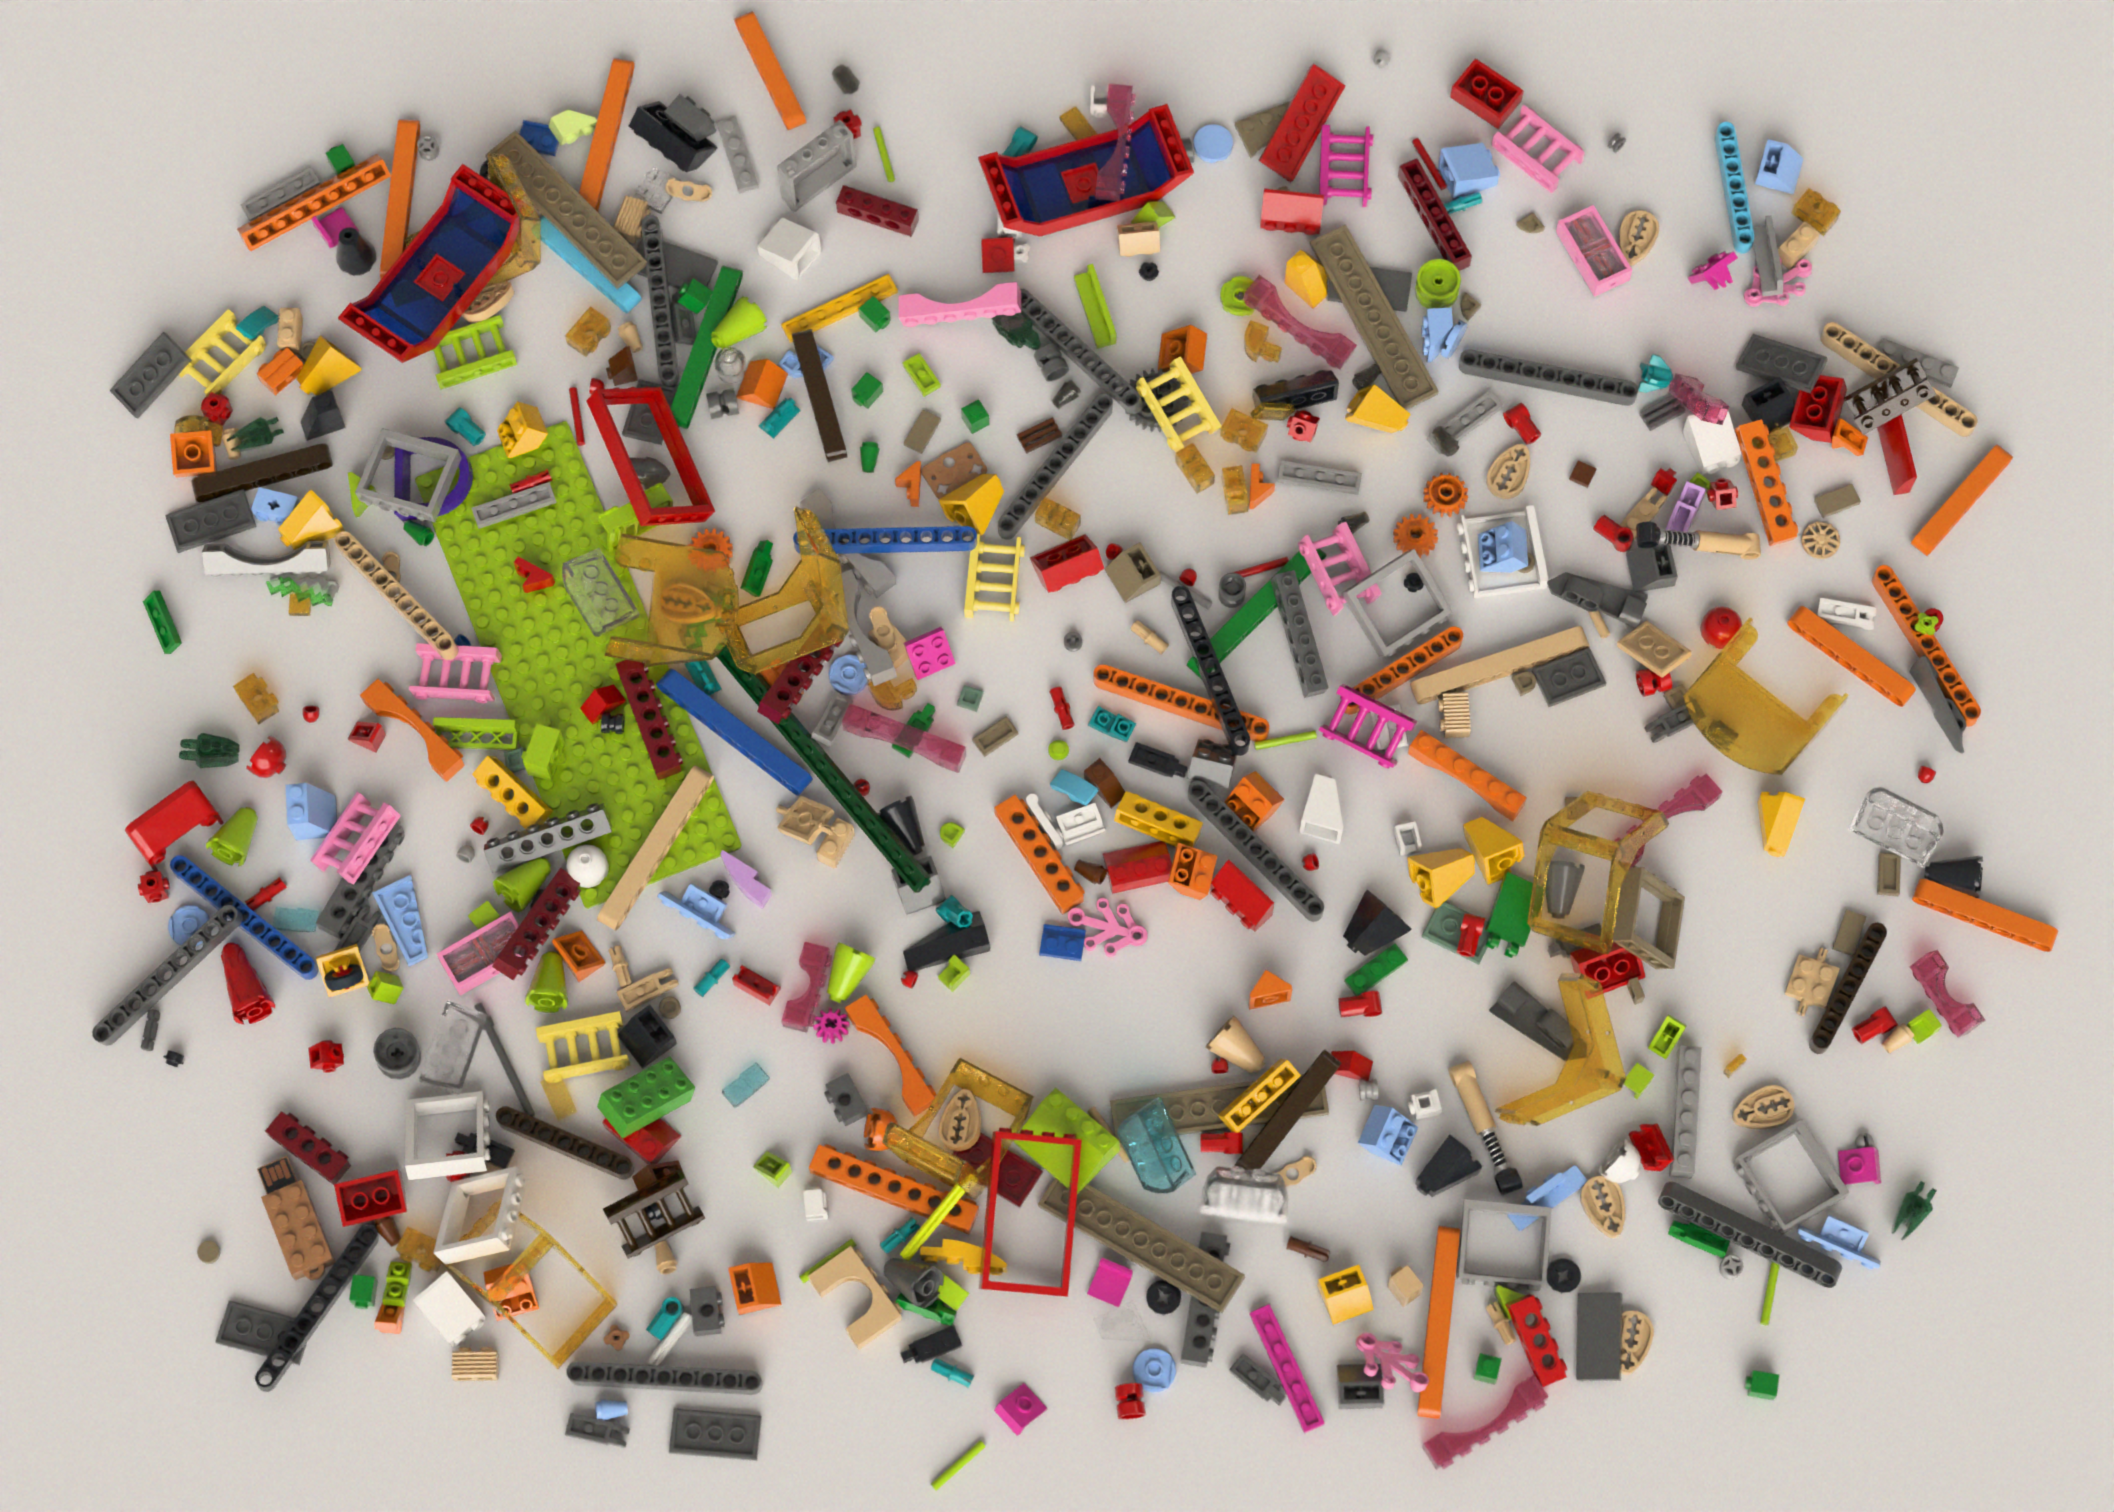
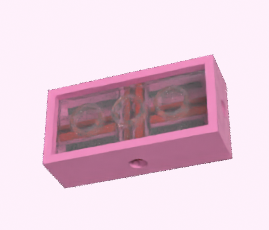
M1594 205L1558 221L1556 233L1594 297L1630 280L1632 268Z
M511 911L436 954L460 996L501 973L492 966L499 953L519 927Z

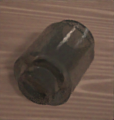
M842 64L833 70V80L844 94H853L858 90L860 82L849 67Z

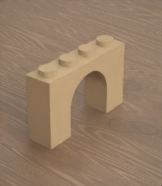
M850 1246L808 1275V1278L821 1298L839 1285L849 1281L862 1283L871 1291L873 1299L868 1312L845 1328L848 1336L860 1350L901 1321L900 1313L902 1310L895 1303L896 1301L892 1303L887 1297L890 1294L883 1284L879 1285L875 1280L877 1275L870 1266L866 1268L862 1262L865 1259L858 1249L854 1251Z

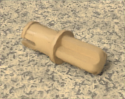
M1138 620L1130 628L1131 631L1144 640V644L1148 643L1159 654H1163L1169 646L1168 643L1155 634L1156 631H1151Z
M614 946L615 951H613V948L608 950L614 965L612 969L616 972L620 987L625 988L632 984L628 971L629 964L625 961L622 947Z
M1494 1302V1306L1492 1307V1304L1486 1307V1310L1494 1322V1329L1498 1330L1505 1345H1510L1517 1338L1508 1323L1510 1320L1504 1316L1499 1303Z

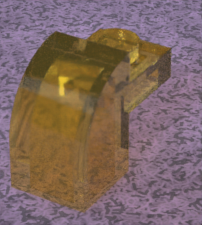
M1250 320L1244 336L1246 355L1254 362H1257L1259 356H1261L1266 361L1278 363L1282 347L1266 342L1269 327Z
M189 415L175 421L174 433L211 430L214 446L218 447L221 445L223 426L209 422L208 417Z
M913 678L896 687L892 685L890 680L876 686L872 682L868 683L869 692L875 702L883 709L891 711L902 709V699H910L917 692V686Z

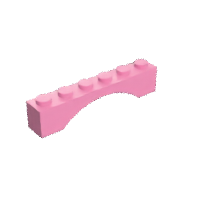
M1017 282L996 284L990 291L978 298L955 304L935 302L918 293L899 295V319L904 326L908 327L924 323L932 325L942 321L955 322L959 319L974 320L977 317L993 318L996 315L1004 314L1011 316L1015 313H1021V290Z

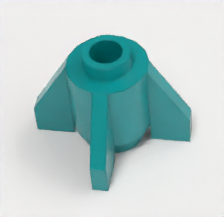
M1652 354L1649 360L1651 365L1640 364V368L1643 370L1641 378L1644 381L1639 383V392L1648 393L1671 385L1673 381L1672 371L1659 355Z

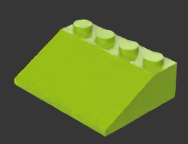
M1057 1088L1039 1104L1021 1129L1032 1130L1033 1135L1042 1136V1132H1053L1055 1137L1063 1138V1134H1074L1076 1139H1082L1077 1194L1120 1151L1119 1140ZM1013 1140L1018 1147L1069 1189L1072 1145Z

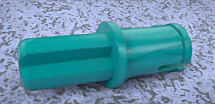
M1477 192L1465 197L1459 196L1458 199L1443 203L1448 214H1452L1461 210L1466 211V208L1481 204L1482 197Z
M720 959L709 972H705V976L693 989L701 997H704L714 984L719 983L718 980L730 968V965L725 960Z
M911 1217L900 1228H895L894 1232L880 1243L881 1249L885 1253H889L901 1242L905 1243L906 1238L917 1229H920L919 1224H916V1220Z
M937 1358L934 1359L930 1368L932 1371L949 1378L948 1381L953 1380L969 1388L971 1382L964 1380L963 1377L971 1381L974 1378L973 1374L957 1368V1365L952 1366Z

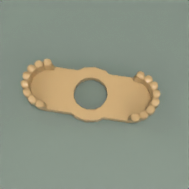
M671 178L665 186V191L668 195L685 201L704 202L708 201L712 196V189L707 184L701 186L690 181L681 182ZM684 186L692 188L693 193L691 196L683 194L682 188Z
M393 551L386 552L382 557L383 567L388 572H394L396 580L400 582L399 555Z
M882 606L873 607L869 615L873 625V634L878 640L879 647L891 653L896 649L897 641H895L893 635V626L889 623L887 617V610L882 608ZM879 627H888L889 634L887 636H880L877 633Z
M376 924L371 933L376 943V953L381 959L382 968L388 972H394L400 965L397 945L392 939L390 928L385 924ZM382 945H392V952L387 955L382 954L380 950Z
M1304 1156L1302 1160L1286 1165L1283 1170L1277 1173L1272 1172L1269 1176L1270 1186L1275 1190H1282L1290 1185L1300 1183L1302 1179L1316 1171L1315 1159ZM1289 1169H1296L1299 1176L1296 1180L1287 1178L1286 1172Z

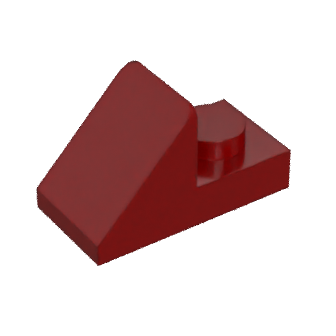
M519 556L514 561L516 573L523 578H527L522 586L525 593L551 587L555 584L553 575Z

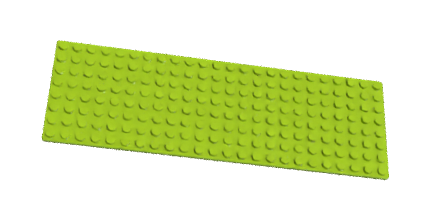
M566 421L546 428L548 435L538 449L508 458L503 445H499L468 457L473 470V481L468 495L457 508L445 515L438 516L436 522H432V525L481 647L497 648L502 655L501 663L492 664L490 671L510 720H516L520 726L518 738L520 746L527 751L532 737L530 736L531 728H535L536 723L561 730L565 746L552 782L533 777L542 801L553 810L549 819L565 817L568 812L578 810V812L585 810L588 805L598 803V805L604 803L612 823V832L562 849L566 862L571 851L584 844L600 848L607 857L609 864L608 875L601 883L591 888L580 886L578 888L581 890L579 895L583 905L588 909L607 901L692 767L696 765L710 774L712 772L687 711L660 691L656 685L669 670V667L620 548L615 546L613 551L608 553L598 538L599 534L606 531L598 518V515L604 512L570 427ZM459 466L454 475L447 495L455 488L459 480ZM444 467L415 478L424 503H430ZM548 469L552 479L550 485L556 499L555 504L478 529L471 508L512 495L509 484L525 479L529 474L532 476ZM519 556L553 575L555 584L551 587L525 593L522 586L527 578H523L516 573L514 561ZM638 655L641 662L645 661L649 670V673H646L647 679L653 680L656 691H653V695L655 698L659 697L663 709L659 711L661 716L666 715L670 726L666 728L668 735L673 734L676 746L673 747L675 753H680L683 764L680 765L682 772L661 780L657 779L615 663ZM634 678L632 683H639L642 679ZM614 684L626 699L625 703L610 712L612 716L617 714L625 715L623 734H616L612 731L601 733V719L592 725L580 710V707L594 689ZM641 696L639 698V701L644 702L649 697ZM649 714L645 719L652 720L656 715ZM656 732L652 737L660 738L662 733ZM662 751L659 756L665 757L669 752ZM714 778L647 885L721 857L720 853L722 850L731 853L741 848L740 839ZM590 819L582 821V824L585 826H590L593 823ZM570 826L562 828L566 833L573 831Z

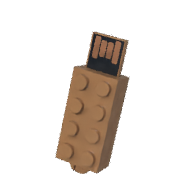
M288 1156L257 1168L266 1191V1195L262 1196L261 1199L292 1277L295 1280L305 1276L309 1280H317L323 1277L325 1268L335 1264L336 1261L306 1185L302 1180L297 1181Z

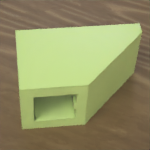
M566 110L551 117L548 127L562 146L566 143L571 144L582 135H590L595 130L597 120L592 116Z

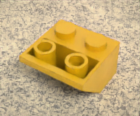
M518 401L510 409L507 417L497 430L508 458L538 449L548 435L538 407Z
M1359 1264L1318 1279L1317 1286L1333 1325L1374 1310L1368 1286Z

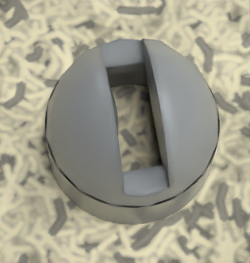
M1380 50L1376 52L1373 58L1375 65L1380 63V68L1385 67L1391 60L1389 55Z
M464 845L459 849L456 856L465 863H471L475 852L471 846Z
M1866 1133L1860 1134L1855 1140L1857 1149L1872 1147V1136ZM1863 1137H1866L1868 1146H1865Z

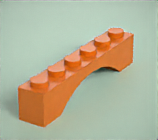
M379 679L375 680L360 694L364 704L377 716L400 720L415 729L425 740L428 750V761L432 769L445 782L449 781L465 766L462 761L463 755L456 748L452 750L448 746V740L442 734L438 736L434 732L435 728L428 721L424 723L420 719L422 716L415 708L410 709L407 707V701L401 695L396 696L393 693L394 689L389 683L385 682L383 684Z
M1421 730L1411 743L1408 751L1410 756L1426 766L1438 769L1459 780L1480 795L1495 811L1512 822L1524 807L1527 797L1425 731Z
M866 994L845 1007L846 1015L857 1031L878 1039L894 1055L902 1073V1100L913 1117L936 1104L934 1098L936 1093L931 1085L927 1086L923 1081L925 1076L919 1067L915 1069L911 1063L914 1060L909 1051H903L900 1044H902V1041L897 1033L892 1034L888 1028L891 1026L885 1015L881 1017L878 1013L879 1006L873 998L869 999Z

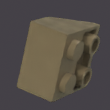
M1141 542L1122 551L1105 568V572L1125 603L1161 584V574Z

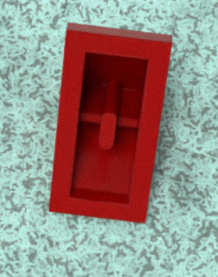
M613 684L594 689L580 707V710L593 725L602 719L603 713L612 712L625 703L626 699Z
M357 721L348 740L377 753L386 734L379 723Z
M1331 1051V1055L1342 1062L1334 1074L1356 1080L1364 1079L1369 1081L1373 1064L1372 1060L1355 1051Z

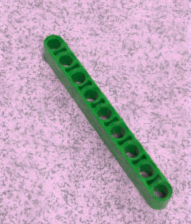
M724 265L720 270L670 408L678 427L688 429L717 351V347L712 343L711 334L734 304L743 277L742 270Z
M1317 549L1316 551L1320 559H1325L1326 553L1321 549ZM1300 551L1276 573L1280 574L1295 570L1299 585L1312 573ZM1270 580L1210 639L1219 663L1278 607ZM1199 650V651H1198V653H1200V654H1202V655H1205V654L1208 653L1206 650ZM1192 656L1186 666L1201 678ZM1207 668L1205 670L1211 673L1214 669Z

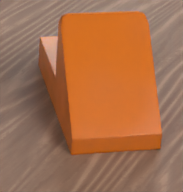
M1839 418L1833 434L1832 448L1845 447L1856 456H1861L1864 454L1868 437L1842 418Z
M916 461L895 479L896 487L907 488V499H910L911 507H919L921 461Z
M1251 464L1249 509L1257 507L1275 491L1274 483H1263V471H1259L1260 464Z
M382 1302L375 1319V1329L384 1333L400 1334L405 1306L383 1305Z

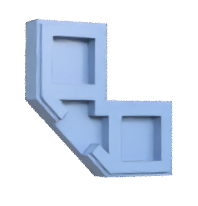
M817 346L823 371H825L834 360V356ZM788 350L777 366L786 371L792 378L803 377L797 355Z

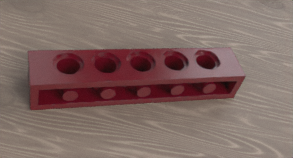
M1418 158L1400 165L1398 178L1443 259L1454 264L1459 271L1470 267L1472 255Z
M823 616L762 698L757 712L776 724H779L783 718L786 720L792 711V705H797L803 696L801 694L804 689L807 691L812 685L813 676H818L821 673L824 661L829 662L833 656L834 651L832 650L835 646L839 648L845 638L842 636L845 628Z
M638 655L615 663L657 779L661 780L682 772L680 765L683 764L680 753H675L673 747L676 746L673 734L668 735L666 728L670 726L666 715L661 716L659 711L663 709L659 697L655 698L653 695V691H656L653 680L647 679L646 673H649L646 662H641ZM634 678L642 679L639 683H632ZM641 696L649 697L644 702L639 701V698ZM649 714L656 715L652 720L645 719ZM656 732L662 733L660 738L652 737ZM662 751L669 752L665 757L659 756Z
M562 868L558 870L497 956L492 967L514 981L518 974L521 976L524 974L529 966L526 962L529 959L533 961L539 952L537 949L538 945L541 944L543 946L550 936L547 934L550 929L555 930L560 922L558 917L560 914L564 916L571 906L568 904L569 901H575L581 890L578 889L580 883L574 880L567 871Z

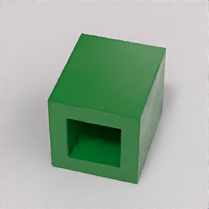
M343 144L334 146L325 153L336 175L355 166L353 159Z
M692 278L688 283L684 282L678 291L680 296L677 302L698 314L707 306L713 291Z
M874 296L859 308V317L875 333L889 325L891 320L890 311Z
M866 372L851 389L853 401L857 405H863L869 409L883 393V383Z
M979 399L961 408L962 420L971 434L989 425V414Z
M353 1274L349 1301L352 1305H355V1308L367 1309L368 1306L374 1307L378 1280L374 1276Z
M1480 1353L1473 1380L1495 1385L1502 1358Z
M1753 1370L1750 1376H1746L1745 1389H1748L1747 1396L1774 1400L1777 1397L1779 1375Z

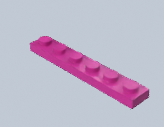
M1270 1304L1250 1312L1249 1315L1304 1434L1325 1424Z

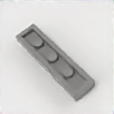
M736 117L717 122L739 194L757 189L758 183Z
M309 167L240 205L251 222L321 183L312 168Z
M1885 338L1882 339L1878 351L1901 366L1917 357L1927 375L1925 378L1950 388L1959 370V367Z
M1488 391L1427 436V441L1441 454L1501 410L1503 405L1491 391Z
M1281 460L1278 482L1358 495L1362 473Z
M550 482L471 509L478 529L555 504L556 499Z

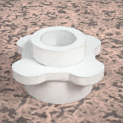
M1014 243L1015 262L1025 263L1029 260L1028 251H1030V246L1028 244L1018 245Z

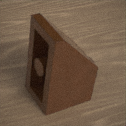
M630 346L623 348L608 359L610 367L606 368L608 379H613L614 386L638 381Z
M1101 758L1084 770V779L1098 789L1097 794L1111 809L1122 800L1125 791L1115 774Z
M678 1160L647 1165L632 1176L637 1190H640L678 1169H681L682 1172L683 1170Z

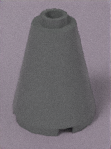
M1543 861L1542 868L1548 913L1552 914V918L1564 919L1565 915L1570 914L1585 865L1580 864V868H1577L1573 862L1550 861V865H1548L1547 861Z
M899 1258L890 1259L884 1266V1276L914 1306L926 1308L938 1298L940 1294L938 1288L940 1285L943 1286L944 1280L941 1270L935 1266Z

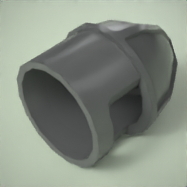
M630 457L640 483L644 484L645 490L658 483L663 484L670 476L668 468L657 459L651 457Z

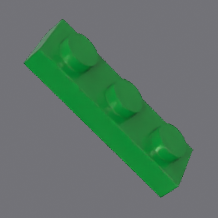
M153 591L143 601V604L164 654H172L182 642L161 592Z
M1395 943L1347 977L1344 982L1355 996H1360L1407 963L1408 959Z

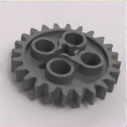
M1151 368V374L1143 370L1142 377L1148 383L1162 375V369L1160 368L1158 373H1155L1154 369ZM1136 374V381L1130 379V385H1131L1135 390H1136V384H1135V383H1136L1140 378H1142V377H1141L1140 375H1138V374ZM1172 378L1156 387L1157 400L1180 388L1179 381L1176 382L1177 378ZM1162 388H1168L1169 391H1168V392H1162L1160 389H1162ZM1183 395L1165 405L1172 408L1169 411L1161 407L1166 417L1168 418L1188 407L1189 402L1186 400L1189 398ZM1141 397L1143 409L1149 408L1144 398ZM1133 399L1128 404H1134L1137 400ZM1142 409L1137 414H1130V421L1136 419L1135 426L1142 423V430L1149 426L1151 432H1153L1154 427H1157L1158 431L1161 432L1162 429L1152 411L1145 413Z

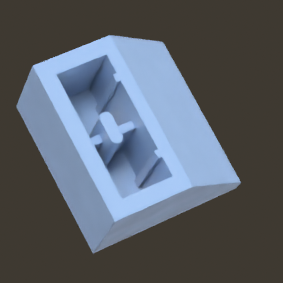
M1768 139L1755 184L1794 194L1804 158L1788 144Z
M1452 307L1427 309L1426 316H1423L1421 336L1424 337L1423 355H1427V363L1432 362L1441 353V350L1447 347L1445 341L1453 329Z
M1510 521L1478 534L1479 561L1482 572L1511 573L1528 566L1526 530Z
M1374 1105L1358 1140V1144L1370 1153L1402 1166L1418 1127L1393 1107Z

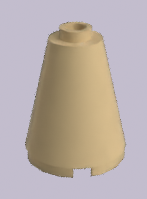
M1234 1015L1217 1031L1214 1039H1211L1206 1045L1209 1051L1249 1073L1253 1071L1258 1073L1265 1065L1263 1062L1265 1059L1264 1055Z

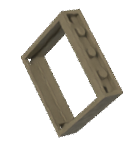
M1634 865L1632 868L1623 869L1613 941L1655 969H1674L1685 896L1677 892V889L1667 885V882L1658 879L1655 874L1645 870V867ZM1641 887L1663 901L1656 947L1635 934Z

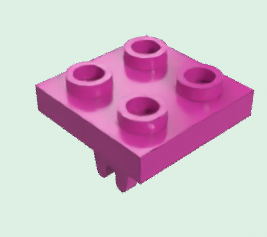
M1734 251L1716 253L1707 259L1708 263L1695 267L1692 270L1693 274L1687 278L1691 284L1706 280L1714 290L1719 289L1717 283L1722 288H1725L1727 286L1725 280L1729 284L1733 282L1727 265L1738 257Z
M942 627L903 643L917 680L956 664Z

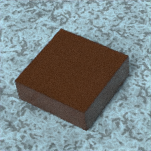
M1578 460L1569 480L1588 488L1597 468Z

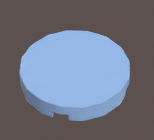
M1216 124L1206 125L1196 133L1194 149L1197 156L1203 161L1216 163V161L1225 160L1231 154L1233 138L1230 132L1223 126Z
M1460 320L1453 327L1445 341L1447 345L1446 350L1444 348L1441 350L1443 357L1449 359L1453 355L1465 334L1467 323Z
M852 654L835 659L830 665L828 672L830 684L834 690L844 695H855L863 691L869 683L863 671V668H866L864 662L860 664L857 656Z
M187 905L181 907L169 919V934L177 944L182 945L210 918L204 910L197 906ZM203 941L198 942L196 946L202 944Z
M1151 1348L1143 1351L1136 1357L1133 1364V1377L1136 1383L1142 1384L1143 1390L1151 1393L1161 1392L1174 1382L1176 1364L1165 1350Z

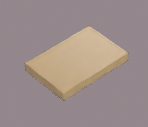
M1647 620L1617 642L1618 648L1661 678L1691 657V650Z

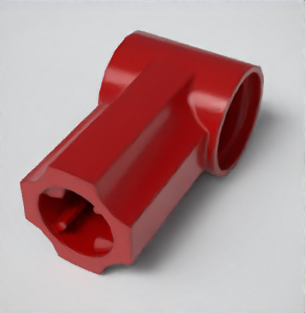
M1519 403L1503 413L1508 426L1517 431L1526 445L1532 444L1541 437V432L1530 419V413L1523 403Z
M1605 514L1598 519L1593 527L1594 531L1610 541L1619 552H1626L1631 548L1633 532L1629 528L1621 527ZM1624 537L1628 541L1622 542L1619 538Z
M1469 913L1464 914L1460 929L1462 932L1456 953L1464 957H1474L1479 936L1482 934L1485 922L1484 917Z
M1368 991L1360 996L1338 999L1341 1017L1357 1015L1373 1017L1382 1014L1379 991Z
M1885 1006L1874 1012L1870 1018L1854 1026L1852 1031L1856 1040L1863 1044L1879 1034L1883 1035L1891 1031L1898 1023Z
M1243 1132L1201 1134V1152L1243 1154Z

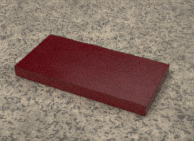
M980 1132L979 1139L972 1147L963 1151H954L947 1163L964 1174L965 1172H970L975 1176V1181L988 1188L992 1139ZM1001 1145L997 1195L1020 1208L1040 1179L1043 1171Z

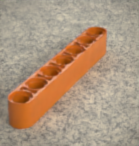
M752 11L735 18L736 27L787 130L789 131L807 123L805 115L754 12Z
M1996 444L1912 540L1911 545L1928 556L2007 467L2013 456Z
M1799 606L1787 621L1788 626L1793 631L1897 706L1903 707L1916 691L1912 683L1808 608Z
M1456 626L1446 629L1354 686L1353 689L1365 694L1363 690L1370 689L1373 691V694L1367 696L1375 700L1380 699L1457 651L1462 645L1463 631ZM1455 636L1458 638V641H1451L1449 637ZM1439 647L1441 651L1435 652L1431 648ZM1421 657L1424 659V662L1418 663L1415 661V658ZM1405 668L1407 672L1400 673L1397 669ZM1386 678L1390 683L1383 684L1380 680ZM1348 705L1344 713L1353 715L1359 712V705Z
M1927 879L1918 880L1912 900L1919 905L2041 951L2051 952L2058 934V930L2053 926Z

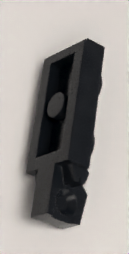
M1138 742L1135 743L1128 760L1130 764L1166 777L1173 778V775L1185 778L1187 773V766L1179 764V759H1176L1174 755Z
M458 1132L454 1139L455 1143L464 1146L462 1150L467 1154L477 1153V1133H470L468 1137ZM490 1139V1145H487V1149L490 1151V1159L487 1160V1163L501 1169H507L515 1150Z
M953 1325L909 1344L910 1349L900 1354L904 1364L914 1359L916 1364L924 1363L961 1348L962 1344Z

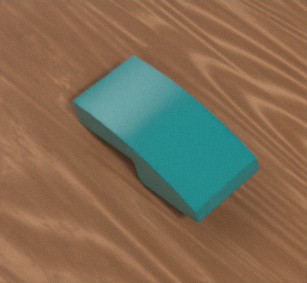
M262 306L243 319L236 326V330L241 332L244 337L252 340L263 335L265 328L276 324L279 316L267 307Z
M1098 706L1088 726L1108 736L1127 742L1136 723L1120 714L1116 716Z

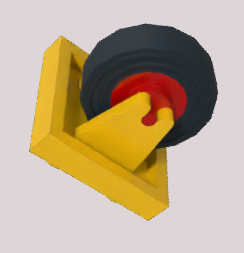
M357 944L316 956L329 997L369 985L370 982Z

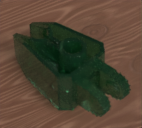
M1017 313L1011 316L1004 314L996 315L991 318L998 333L1011 345L1022 348L1025 345L1031 348V350L1040 348L1039 335L1033 330V323L1028 318L1022 317Z
M259 417L232 433L227 438V442L236 438L243 441H241V445L230 450L233 452H243L272 444L275 436L284 433L283 429H277L271 433L269 425H274L279 421L278 417L267 421Z
M201 733L197 736V739H182L180 742L182 748L196 749V751L183 750L179 753V758L196 761V765L199 768L227 767L239 762V754L237 753H240V745L229 738Z
M1922 1181L1919 1182L1914 1192L1905 1194L1894 1218L1892 1234L1896 1232L1900 1224H1905L1907 1227L1901 1240L1909 1237L1933 1210L1930 1201L1937 1190L1932 1188L1928 1192L1926 1199L1918 1195L1924 1188L1925 1183Z

